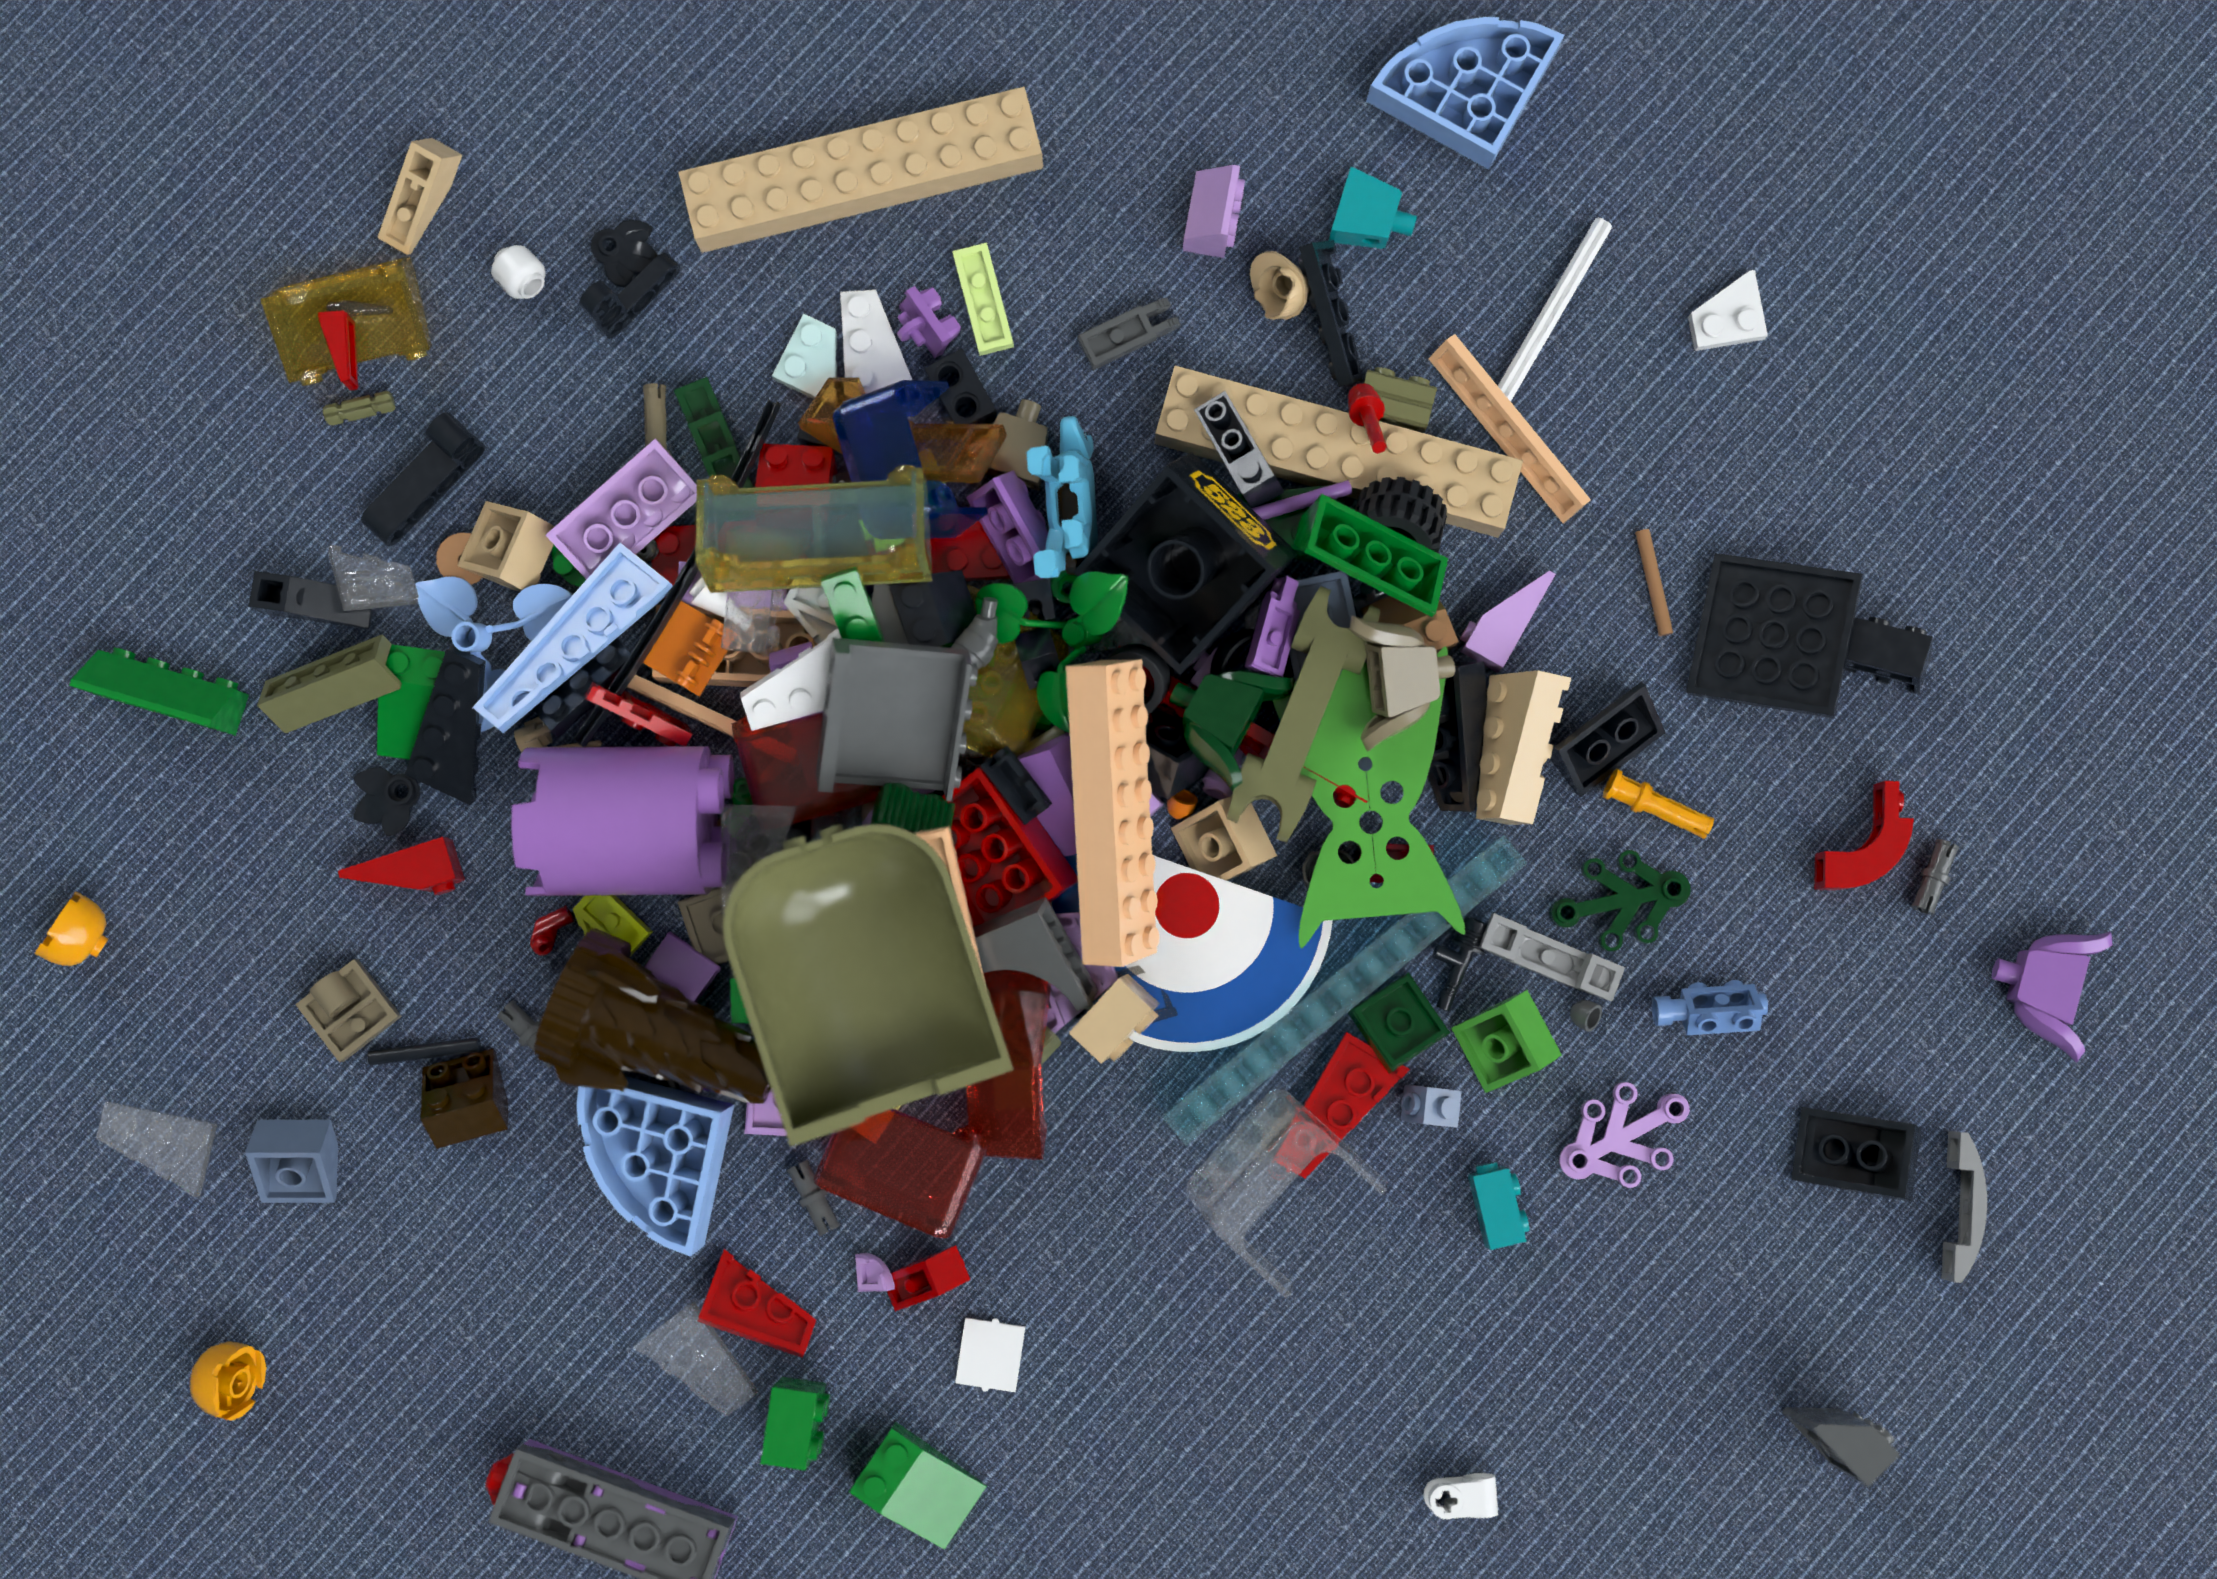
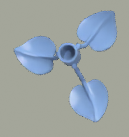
M442 577L415 583L418 604L430 627L442 636L452 637V642L457 649L470 652V654L486 661L483 695L506 671L503 669L491 671V664L481 655V652L490 646L492 633L523 626L526 637L532 641L572 597L568 590L557 585L536 584L523 589L513 601V610L520 620L486 626L482 623H474L469 617L476 611L478 601L474 588L466 580L458 577ZM479 713L481 732L493 728L494 725Z

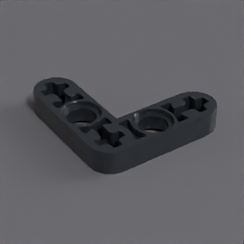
M662 253L642 270L618 295L600 280L586 289L580 298L579 304L592 323L607 338H614L674 280L680 271V265L668 253Z

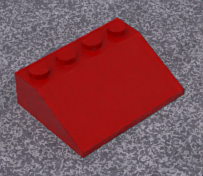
M980 767L964 778L959 788H954L952 801H947L948 803L955 804L951 834L973 927L1044 897L1050 903L1078 883V876L1038 818L1035 817L1024 825Z

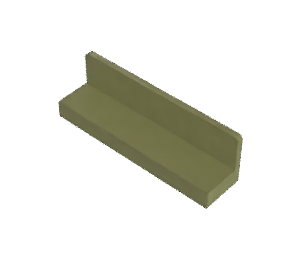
M381 634L266 680L257 706L284 733H288L399 690L402 685L401 681L385 665L391 643Z

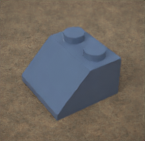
M257 1120L245 1154L261 1203H335L337 1197L338 1142L331 1120Z

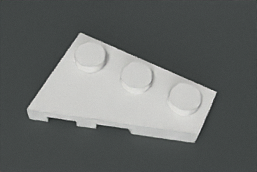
M877 291L840 292L847 400L918 395Z
M838 629L827 635V639L815 647H809L801 652L798 658L783 668L775 669L740 692L752 731L824 710L832 639H841Z

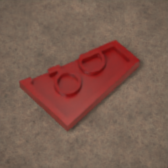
M724 1249L697 1322L803 1358L816 1319L784 1294L778 1293L767 1285L758 1274L751 1269L745 1268L734 1259L732 1254Z

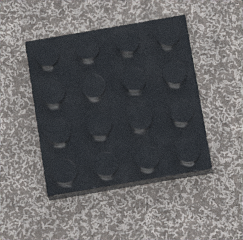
M1715 553L1686 689L1687 695L1835 719L1863 574Z

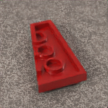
M1345 1032L1275 1153L1273 1160L1301 1177L1306 1178L1410 1069L1402 1065L1389 1074L1370 1045Z

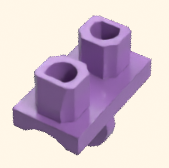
M914 286L906 290V298L899 306L903 313L898 316V319L903 327L897 332V336L902 342L913 339L918 347L925 344L933 357L936 358L942 355L948 343L958 336L961 326L954 316L948 315L938 320L933 313L940 309L942 304L941 298L934 288L919 292Z

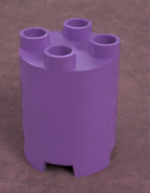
M708 746L525 748L522 751L518 760L519 768L539 770L536 792L533 794L531 802L512 805V843L515 868L539 870L540 873L537 875L534 885L526 887L525 895L709 894L712 887H725L727 870H735L737 836L734 826H717L718 814L723 813L724 798H733L734 761L731 754L712 755Z

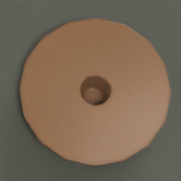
M456 533L447 537L441 543L437 551L436 564L443 577L462 578L471 585L483 578L457 566L471 533Z

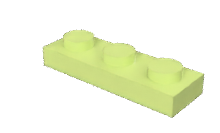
M987 243L952 251L979 356L1013 348L1014 344Z

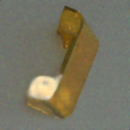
M411 257L399 258L286 285L270 291L260 299L289 383L301 381L302 386L315 384L323 381L322 374L335 369L318 320V312L344 310L354 320L357 363L397 354V356L405 355L406 361L416 360L427 356L426 350H430L432 347Z

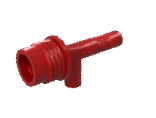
M1365 383L1357 384L1348 393L1349 417L1356 425L1365 427L1372 451L1378 454L1386 450V443L1379 421L1385 412L1384 403L1373 386Z

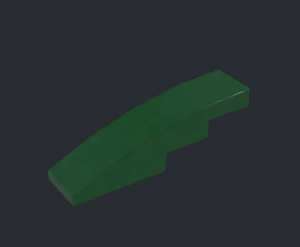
M708 377L675 389L674 392L720 500L741 459V454ZM748 476L727 517L729 523L739 522L755 515L753 508L755 488L750 476Z

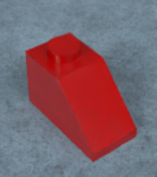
M955 1245L891 1272L895 1289L889 1290L887 1293L894 1310L898 1311L940 1296L971 1279Z

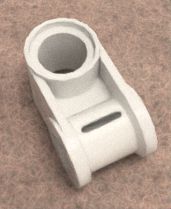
M1475 1473L1460 1477L1436 1478L1427 1483L1424 1488L1423 1497L1426 1505L1441 1519L1489 1518L1498 1515L1496 1479L1493 1474ZM1442 1491H1446L1450 1498H1446L1444 1505L1441 1506L1436 1499L1442 1498Z

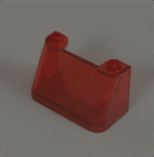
M823 713L754 731L751 730L747 716L741 718L738 722L732 723V733L754 810L761 827L765 829L779 828L875 801L877 794L883 786L834 783L833 793L818 792L815 773Z
M893 1108L865 1118L866 1121L832 1133L814 1176V1182L820 1188L938 1238H948L952 1235L993 1137L986 1135L984 1130L974 1125H966L965 1127L957 1128L954 1133H950Z

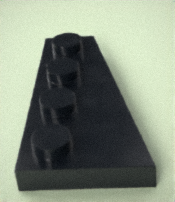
M1335 241L1314 242L1299 247L1301 252L1299 266L1303 275L1308 277L1311 288V291H1309V301L1313 310L1318 312L1321 323L1319 326V336L1323 345L1328 347L1331 358L1328 363L1330 374L1333 380L1338 382L1339 387L1362 381L1354 336L1351 332L1346 333L1345 329L1350 318L1348 305L1338 295L1339 285L1343 284L1341 271L1339 268H1334L1331 260V254L1337 253Z
M452 645L445 651L405 775L471 805L476 801L477 788H474V781L479 763L476 752L477 740L481 734L479 712L473 706L483 696L486 661L466 651H461Z

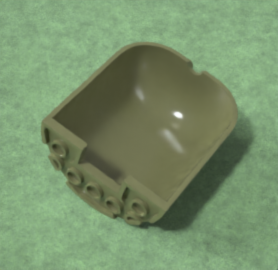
M840 824L819 831L821 839L806 843L804 836L782 843L783 851L765 857L743 874L727 901L723 919L726 950L790 1147L866 1121L865 1118L918 1099L933 1094L942 1095L1013 1070L948 870L942 859L928 843L904 829L889 825L873 824L843 831Z

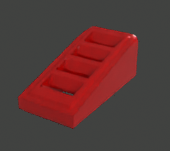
M344 310L318 312V320L338 377L349 390H357L358 371L355 322Z

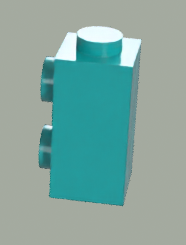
M1497 1162L1476 1166L1477 1172L1468 1174V1179L1484 1246L1493 1250L1527 1242L1524 1232L1530 1231L1525 1210H1519L1516 1196L1521 1195V1190L1516 1173L1510 1174L1509 1168L1504 1166L1498 1167Z

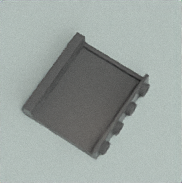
M833 638L815 773L818 792L833 793L834 783L884 786L885 783H901L909 788L944 791L946 801H952L954 788H959L961 784L962 771L961 766H957L959 754L964 755L966 751L967 735L966 732H962L964 720L969 721L972 713V699L968 698L969 686H975L977 680V664L972 663L969 651L966 649Z

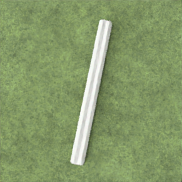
M1596 218L1498 384V387L1510 402L1612 229V225L1604 219Z

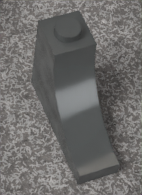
M1046 897L973 927L983 973L996 970H1015L1029 973L1044 979L1059 989L1073 1004L1076 1011L1090 1007L1098 989Z

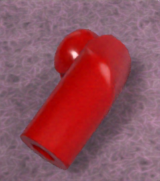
M567 905L536 920L530 939V945L535 954L539 956L549 954L554 946L558 929L574 922L573 915Z

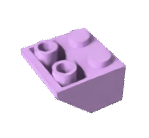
M1229 165L1196 171L1184 235L1183 251L1224 258L1226 246H1234L1245 180L1238 179L1240 166Z

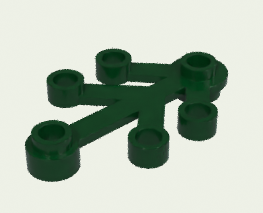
M1627 850L1620 853L1617 857L1618 868L1625 873L1633 872L1652 885L1651 887L1637 889L1608 871L1600 859L1591 858L1583 863L1581 867L1582 875L1587 880H1596L1617 894L1579 903L1568 898L1557 900L1550 908V919L1557 927L1568 928L1577 924L1580 917L1620 909L1608 930L1603 931L1599 936L1600 947L1605 951L1611 952L1618 950L1622 946V935L1641 904L1655 901L1645 922L1637 924L1634 929V936L1638 942L1643 944L1652 943L1658 937V926L1669 908L1681 906L1688 900L1691 892L1688 879L1677 871H1668L1661 874L1643 863L1637 852ZM1625 855H1630L1634 858L1635 863L1632 868L1624 866L1623 858ZM1590 863L1598 865L1599 873L1597 876H1592L1588 873L1587 867ZM1670 882L1678 886L1679 891L1675 896L1670 895L1667 891V886ZM1564 906L1570 907L1573 911V915L1569 920L1561 916V909ZM1643 926H1648L1652 930V935L1649 939H1644L1640 934ZM1609 933L1613 934L1617 939L1614 947H1608L1605 943V937Z

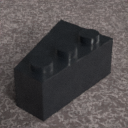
M1855 617L1845 671L1851 673L1861 671L1877 675L1876 681L1884 684H1889L1890 679L1910 685L1908 692L1920 695L1932 656L1933 637L1928 636L1927 631L1918 627L1906 626L1905 629L1890 626L1889 621L1881 618L1869 617L1868 620Z

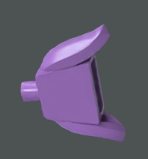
M2111 931L2097 935L2055 934L2044 936L2035 940L2028 950L2019 951L2015 963L1998 958L1992 969V979L2010 984L2007 1001L2014 1004V1013L2020 1022L2039 1037L2063 1050L2076 1063L2084 1054L2085 1048L2079 1037L2067 1025H2073L2090 957L2085 955L2100 953L2111 947Z

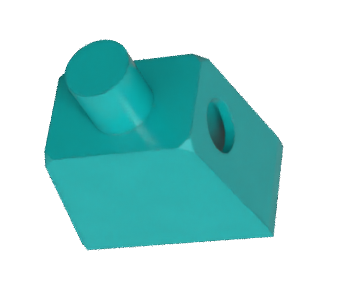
M1350 167L1328 241L1382 249L1386 247L1391 231L1411 237L1417 216L1397 210L1402 195L1399 189L1356 168Z

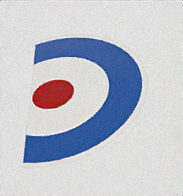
M1077 855L1066 856L1065 859L1078 876ZM1154 856L1156 866L1153 873L1154 891L1157 895L1155 920L1156 928L1159 931L1157 953L1123 967L1114 966L1118 978L1129 974L1160 1004L1154 1010L1158 1017L1140 1034L1134 1031L1129 1038L1139 1044L1162 1050L1200 1052L1235 1045L1268 1029L1297 1004L1314 980L1326 954L1333 920L1323 921L1308 943L1301 949L1298 936L1303 907ZM1078 883L1050 902L1055 914L1080 912ZM1108 989L1103 994H1101L1096 1000H1094L1091 1003L1090 1007H1087L1085 1009L1089 1011L1097 1003V1001L1108 991Z

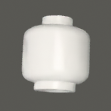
M522 245L506 247L495 255L491 274L498 285L514 299L532 298L544 286L545 268L526 247Z

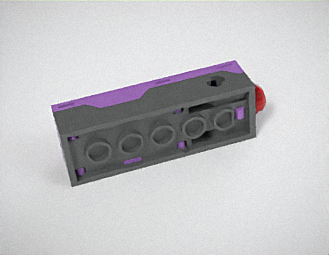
M532 1439L516 1448L514 1453L496 1461L488 1474L485 1484L494 1506L488 1521L489 1523L639 1579H716L738 1516Z

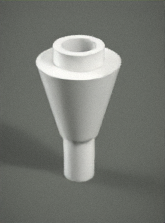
M713 574L708 579L702 575L690 589L689 593L694 596L690 601L691 604L723 618L727 617L743 631H746L753 622L752 618L735 606L736 603Z

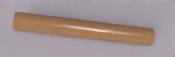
M1640 530L1635 532L1658 634L1659 637L1673 634V629L1650 530Z

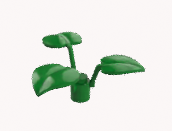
M1098 571L1081 574L1074 581L1070 591V605L1079 616L1063 622L1022 618L1028 607L1027 599L1017 587L1007 583L986 585L976 595L975 605L977 614H981L984 597H992L998 600L996 616L998 617V643L1005 644L1014 641L1020 633L1021 624L1028 627L1062 629L1064 641L1071 647H1074V651L1058 664L1057 672H1044L1037 684V700L1042 712L1053 725L1065 732L1070 733L1065 668L1079 654L1085 653V646L1099 643L1103 634L1111 630L1116 624L1126 598L1127 575Z

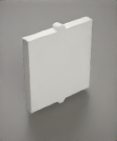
M965 1317L955 1383L982 1387V1390L985 1392L989 1388L1016 1392L1026 1326L1000 1323L997 1318L987 1321Z

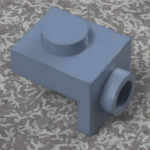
M1406 1084L1401 1100V1120L1458 1128L1462 1091Z

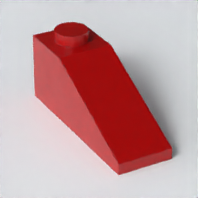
M440 837L338 870L339 878L428 892L433 891L434 895L451 892L456 889V883L465 881L453 839Z

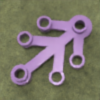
M1621 1082L1613 1089L1614 1103L1604 1138L1591 1144L1595 1124L1604 1117L1605 1107L1600 1101L1593 1099L1587 1100L1582 1104V1120L1576 1141L1565 1146L1559 1157L1562 1171L1570 1178L1584 1179L1595 1173L1618 1180L1624 1187H1636L1641 1181V1173L1638 1168L1631 1165L1618 1167L1599 1160L1600 1157L1611 1151L1648 1162L1653 1168L1658 1170H1667L1672 1166L1674 1159L1668 1149L1661 1147L1652 1149L1630 1141L1665 1122L1680 1123L1684 1121L1690 1110L1688 1101L1679 1094H1666L1658 1101L1656 1110L1623 1127L1629 1104L1633 1103L1637 1098V1089L1631 1083ZM1624 1086L1628 1087L1631 1091L1630 1098L1625 1101L1619 1096V1091ZM1676 1101L1680 1104L1681 1111L1678 1115L1673 1116L1669 1111L1671 1103ZM1594 1103L1598 1106L1599 1113L1596 1117L1591 1118L1587 1114V1108L1590 1104ZM1659 1152H1664L1667 1157L1666 1163L1662 1166L1657 1165L1655 1162V1156ZM1577 1154H1582L1585 1158V1163L1580 1168H1576L1573 1165V1158ZM1628 1169H1631L1635 1174V1178L1631 1183H1626L1623 1180V1173Z

